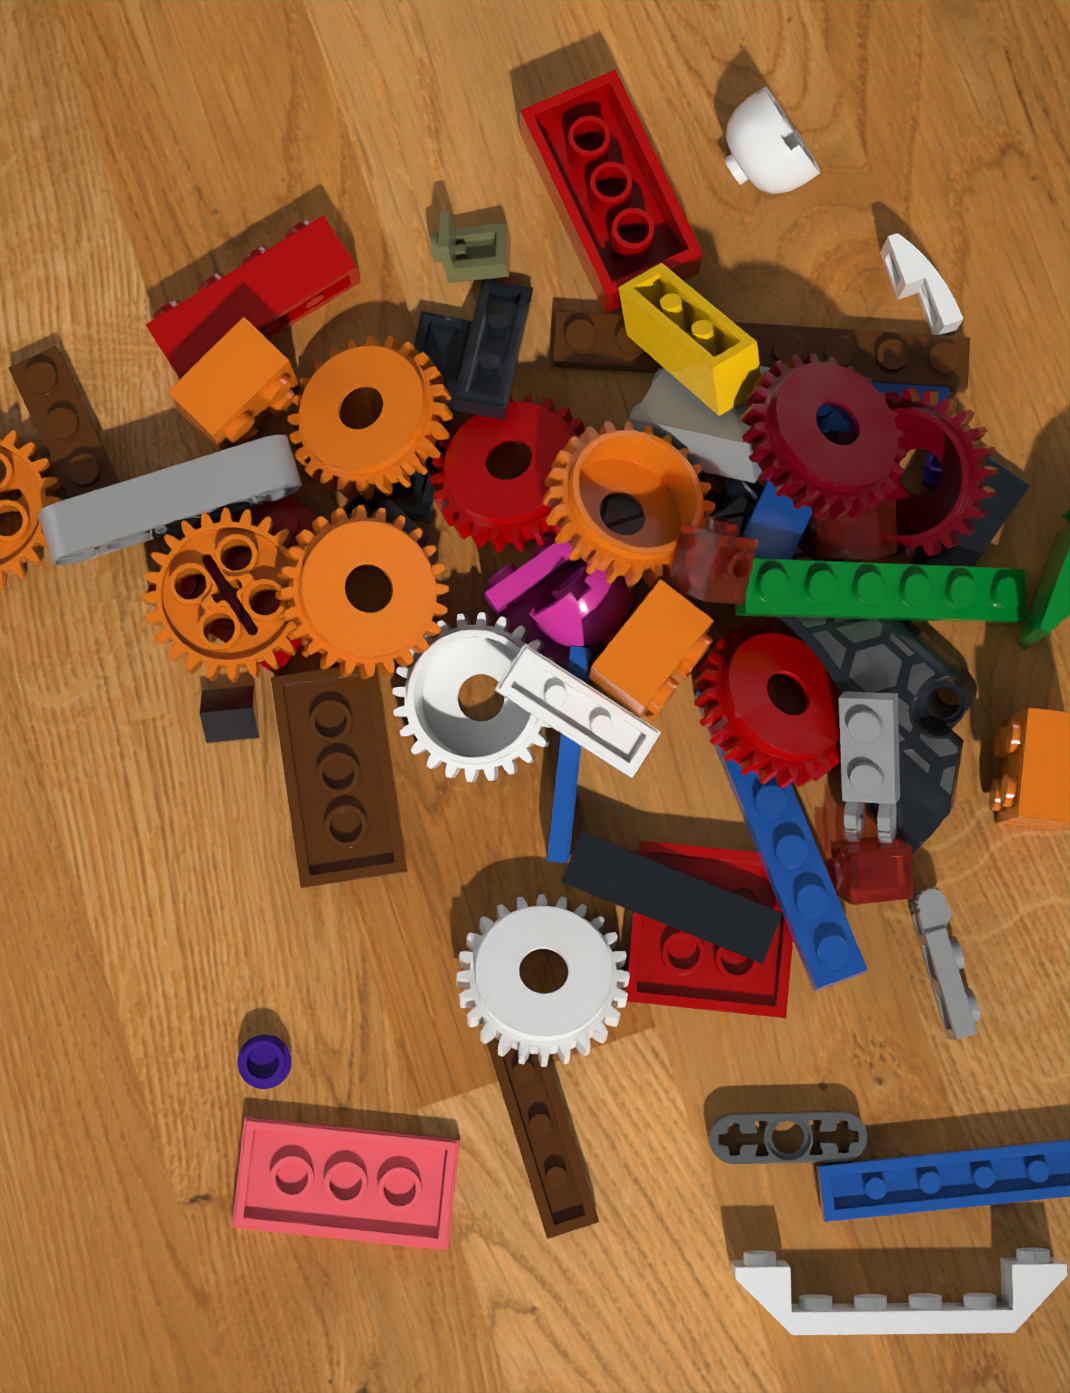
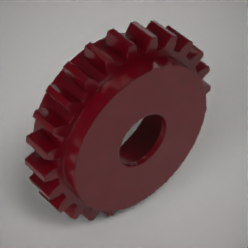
M810 353L803 361L797 354L792 355L785 363L779 360L753 384V391L743 402L749 409L741 416V422L751 426V428L742 436L743 442L752 445L753 453L749 456L751 462H757L761 468L762 474L760 478L763 481L769 480L776 488L775 494L778 497L785 495L793 501V508L797 510L802 506L811 508L813 517L819 518L825 511L829 510L834 521H838L846 513L854 519L865 510L868 512L873 510L897 487L894 481L904 473V469L898 463L907 454V451L898 447V442L905 435L904 431L896 427L894 419L898 417L897 413L889 409L885 402L887 397L884 393L880 394L871 385V379L868 377L864 379L855 373L854 367L851 365L847 368L837 365L833 357H829L825 362H819L815 353ZM821 405H829L850 424L856 434L854 443L838 445L829 441L821 433L816 421V413Z
M917 388L904 389L901 398L896 391L884 393L887 397L885 402L889 409L895 411L898 415L894 419L896 427L904 431L905 435L898 442V447L907 452L917 448L932 452L941 464L942 476L936 489L927 495H915L908 492L898 478L894 481L897 485L895 490L886 496L880 504L870 512L865 510L855 518L857 523L854 525L851 533L854 536L866 532L870 533L867 546L871 549L880 547L884 542H887L886 555L888 556L900 554L904 547L907 559L921 556L923 548L928 556L941 553V542L948 549L960 544L956 531L966 536L973 534L977 530L974 523L970 520L971 517L982 518L987 516L989 511L980 504L981 498L995 496L996 490L986 486L985 482L987 477L998 474V468L986 466L985 458L991 456L996 451L994 447H981L979 439L986 434V427L971 429L968 425L975 414L972 410H964L958 414L954 412L958 399L954 397L945 398L938 404V391L927 390L920 399ZM854 430L839 431L837 437L844 444L850 445L854 443L856 434ZM846 513L841 519L850 518V516Z

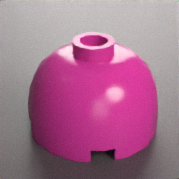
M581 558L568 568L571 574L558 586L553 581L539 595L530 607L528 614L535 620V624L545 635L567 648H570V646L588 648L600 641L604 647H607L626 623L624 620L634 607L635 588L627 587L625 577L617 576L612 584L607 583L606 572L597 569L591 575L586 572L588 563Z

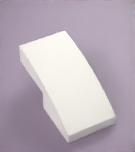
M898 233L888 236L880 255L897 300L917 294L932 335L949 336L954 334L963 321V316L947 284L929 260L912 243Z

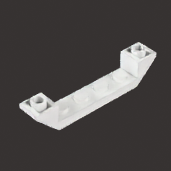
M1017 1248L1016 1257H1000L1002 1302H997L996 1294L965 1293L963 1294V1302H942V1295L915 1293L908 1295L909 1303H887V1296L882 1294L854 1295V1303L832 1304V1296L808 1294L799 1296V1304H791V1268L785 1260H776V1252L765 1250L743 1252V1260H730V1271L734 1278L791 1335L1014 1333L1067 1276V1264L1055 1257H1050L1049 1249Z

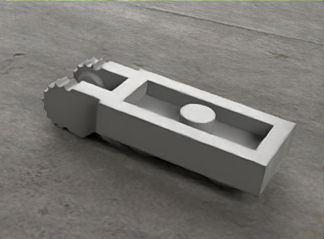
M844 691L839 697L842 801H846L844 811L846 840L851 842L861 841L865 826L863 802L879 803L877 815L879 842L882 844L894 843L897 829L896 803L900 798L898 694Z
M934 887L931 889L925 888V891L920 890L919 893H914L915 896L910 898L912 901L909 903L911 905L909 910L913 912L911 915L946 1037L947 1039L957 1040L978 1034L974 1022L981 1019L980 1009L972 989L965 990L958 969L965 967L961 946L956 937L949 938L946 926L952 916L950 905L946 904L948 899L945 898V893L940 892V889L936 890Z

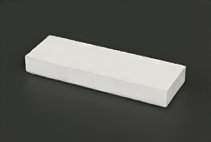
M526 644L522 645L494 691L629 778H633L661 734L659 730Z

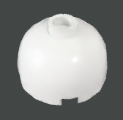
M766 86L749 96L733 112L727 123L726 139L731 154L724 158V161L740 185L749 180L762 192L770 194L786 193L803 186L821 172L797 130H794L786 118L787 114Z

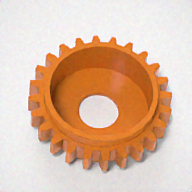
M370 335L366 340L365 346L359 347L353 339L348 340L346 351L339 353L336 349L332 348L329 350L331 359L324 364L318 361L313 363L316 372L311 379L301 378L300 383L305 387L302 395H296L291 400L299 408V413L289 415L287 420L297 431L290 434L288 438L298 449L294 454L295 458L305 467V471L316 482H320L329 492L333 493L338 490L347 499H352L357 490L366 500H371L374 489L379 488L388 497L392 495L393 484L400 482L408 488L411 486L409 477L411 474L417 471L425 475L428 470L424 462L429 456L432 458L440 457L441 453L437 450L435 444L437 439L445 440L449 438L450 434L442 426L441 422L453 419V413L444 404L451 400L452 397L443 385L445 382L444 376L434 366L429 357L424 352L419 354L410 342L407 341L400 346L394 337L388 336L382 346L373 335ZM370 387L376 389L381 394L383 400L382 412L378 419L372 425L363 429H351L345 426L340 417V407L344 398L357 388Z
M607 421L598 433L589 426L580 438L573 436L568 441L564 450H560L551 465L552 469L544 483L549 487V490L543 498V504L554 507L546 521L548 525L560 526L561 531L555 538L556 543L563 544L568 542L573 549L568 558L574 561L581 557L588 563L586 568L588 574L591 575L597 569L606 572V582L612 584L617 576L625 577V582L629 588H633L643 576L647 585L653 587L662 576L667 581H671L681 569L686 571L709 541L706 537L715 524L708 517L714 511L715 503L703 499L712 487L710 483L699 481L698 474L703 469L700 464L691 465L686 459L689 450L686 447L677 450L672 446V436L667 434L661 439L653 435V428L649 425L646 426L643 432L636 431L631 421H626L622 428L616 431L611 421ZM612 494H623L634 499L643 511L644 524L642 529L632 535H620L611 531L601 519L599 511L601 501Z
M358 505L352 510L350 519H348L343 508L336 509L331 513L332 525L323 516H320L312 522L316 535L306 529L302 530L296 536V539L303 548L291 546L285 551L284 556L293 563V566L282 567L277 573V577L289 582L288 587L276 592V599L289 601L290 607L279 615L280 620H294L297 626L288 635L289 639L295 640L303 636L308 643L304 647L302 654L308 657L317 651L323 656L320 661V668L323 670L331 667L335 662H339V671L342 677L351 675L355 666H359V673L362 679H368L374 675L375 665L378 666L383 676L395 672L393 659L402 667L410 665L414 660L409 649L421 654L430 648L422 636L433 637L440 633L441 628L432 621V618L446 614L448 609L444 605L436 603L438 596L449 592V586L436 584L435 576L445 570L444 564L431 565L428 559L436 551V547L429 545L421 548L417 541L420 539L423 531L420 528L409 534L403 531L405 517L402 515L391 523L385 522L386 511L385 508L381 507L374 511L371 518H367L364 505ZM358 566H376L384 571L390 580L392 588L391 598L388 604L378 612H362L356 609L346 596V579L349 573Z

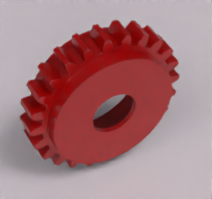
M530 394L526 395L523 402H514L512 396H510L505 420L467 413L469 420L463 425L454 423L451 426L454 433L453 438L439 442L445 456L433 458L432 463L437 474L430 476V482L436 491L433 494L434 500L448 526H454L459 537L463 540L471 535L476 546L482 548L490 539L496 552H502L506 543H514L518 552L524 550L525 542L533 540L540 547L544 545V536L551 532L555 535L559 534L561 531L560 526L548 525L546 521L554 507L543 504V498L549 490V487L544 484L545 479L550 473L551 465L560 450H564L568 441L573 436L580 438L585 431L583 421L580 418L573 420L570 409L567 406L556 411L554 403L550 398H546L541 405H536L533 396ZM508 441H518L527 445L532 452V460L530 466L522 475L513 479L502 480L493 477L487 471V458L496 446Z
M748 624L740 632L736 629L730 631L707 652L708 656L698 666L702 674L694 681V686L703 692L694 700V704L703 708L705 716L699 722L701 726L709 728L712 734L709 740L712 745L718 744L725 752L723 758L727 762L733 760L741 766V773L744 775L750 771L758 774L759 781L762 784H766L773 777H776L780 788H785L792 781L798 787H803L811 779L816 782L841 762L839 697L841 693L829 672L802 639L799 640L791 637L790 630L786 628L780 633H774L771 624H765L757 632L752 624ZM772 675H783L798 689L807 703L806 709L802 714H786L772 703L767 691V683Z

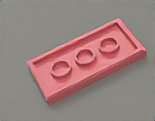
M247 1116L244 1119L232 1227L448 1250L460 1139Z

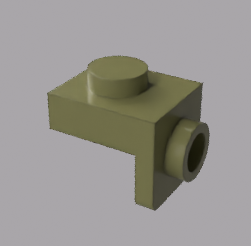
M439 211V231L431 232V251L434 262H442L449 283L510 277V232L507 222L456 228L451 211Z

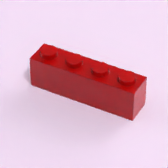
M324 215L313 222L311 219H306L297 223L288 230L284 240L269 249L267 246H263L253 250L243 258L240 267L225 276L219 273L207 278L199 285L196 294L181 303L179 301L169 302L154 313L153 320L145 325L179 379L243 317L265 338L270 339L361 282L356 264Z

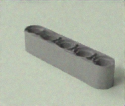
M271 435L51 504L38 512V517L53 565L65 566L182 530L181 522L184 520L192 527L201 524V514L207 512L212 520L221 518L223 508H228L231 514L282 499L302 489L303 485L287 436Z

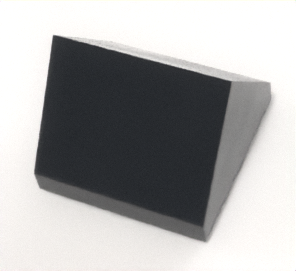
M254 685L202 691L199 714L207 744L260 738L256 689Z

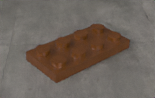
M375 665L374 675L368 679L361 678L359 666H355L352 674L347 677L340 676L339 667L271 677L300 887L309 888L408 872L378 666Z

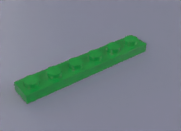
M743 558L735 561L736 616L1019 623L1027 621L1025 569Z

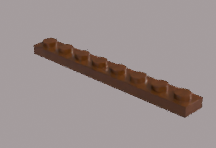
M556 311L553 367L656 373L658 369H663L656 360L627 336L623 315ZM734 322L757 341L759 363L763 367L771 368L779 360L785 363L795 354L803 361L810 353H815L819 362H825L829 357H833L837 365L845 368L851 365L854 367L855 373L864 379L868 377L872 382L949 387V392L964 393L968 388L970 337Z

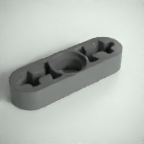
M841 1110L727 1113L719 1116L711 1124L708 1132V1143L712 1152L720 1160L728 1164L847 1162L854 1160L864 1151L867 1144V1131L863 1122L858 1117ZM818 1120L816 1130L819 1132H832L837 1128V1121L843 1120L847 1129L855 1131V1140L846 1141L845 1150L838 1151L837 1144L832 1141H817L820 1151L818 1153H810L813 1144V1133L809 1121ZM765 1121L762 1129V1143L766 1150L765 1154H756L758 1144L755 1142L741 1143L738 1146V1153L730 1154L728 1146L718 1141L719 1134L728 1133V1124L737 1123L738 1131L741 1133L755 1134L757 1129L754 1123ZM785 1121L796 1123L802 1132L800 1146L790 1153L778 1151L772 1142L773 1130L778 1124Z

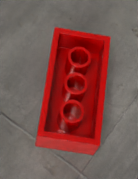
M616 69L520 110V134L604 314L622 307L618 287L660 263H663L682 280L699 273L703 257L702 250Z

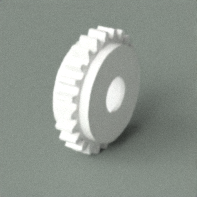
M479 612L476 625H471L466 614H457V628L452 629L446 621L440 620L437 622V625L441 628L439 636H422L430 647L426 652L418 654L409 649L414 660L411 668L398 667L396 671L400 676L407 678L405 687H396L392 690V694L404 697L405 706L398 707L393 712L394 716L407 717L409 724L399 731L401 736L415 735L418 739L413 745L411 752L413 754H421L425 751L431 753L426 765L430 769H435L442 762L447 763L445 769L446 777L455 778L460 769L464 768L466 781L476 782L479 770L484 769L488 781L498 780L499 766H503L509 775H513L518 772L515 759L520 757L527 763L534 762L536 759L530 748L533 744L547 747L550 742L541 733L544 727H552L505 697L503 707L497 716L483 722L472 720L460 708L458 700L459 691L463 683L474 675H489L499 682L522 645L526 644L524 640L529 629L520 625L513 633H509L508 618L500 616L495 626L492 627L490 626V618L487 613ZM538 639L526 644L538 653L544 646L543 642ZM548 658L549 660L555 663L553 658Z
M539 894L536 906L528 907L523 897H518L516 911L511 913L503 904L498 905L497 921L494 923L491 919L483 916L480 919L479 926L482 936L470 932L467 935V947L472 952L463 951L459 954V966L465 970L457 973L456 987L468 989L459 994L460 1008L473 1007L467 1014L469 1028L483 1024L480 1032V1041L486 1044L494 1038L498 1039V1055L502 1057L511 1048L519 1050V1064L524 1065L530 1053L538 1054L541 1067H547L549 1055L558 1053L559 1059L563 1064H567L570 1060V1049L575 1047L583 1056H587L591 1048L589 1039L592 1037L603 1044L607 1040L608 1031L603 1023L617 1027L621 1014L614 1007L620 1008L626 1005L628 993L618 988L628 986L630 972L617 969L625 965L627 955L625 951L612 952L617 944L618 935L616 932H612L603 936L601 931L604 925V918L599 916L591 922L585 919L587 906L581 904L574 913L566 910V897L561 896L556 907L547 906L545 894ZM537 949H549L561 955L568 967V977L565 984L557 991L548 994H540L528 989L522 982L519 974L520 964L527 954Z

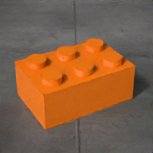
M660 579L592 664L588 685L640 719L646 716L651 721H654L676 691L675 688L679 682L674 678L677 674L686 680L704 658V654L713 641L707 635V632L714 620Z

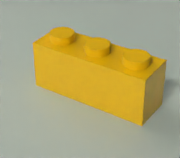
M663 263L656 265L618 287L626 333L629 338L718 416L744 402L745 398L753 391V384L761 377L756 340Z

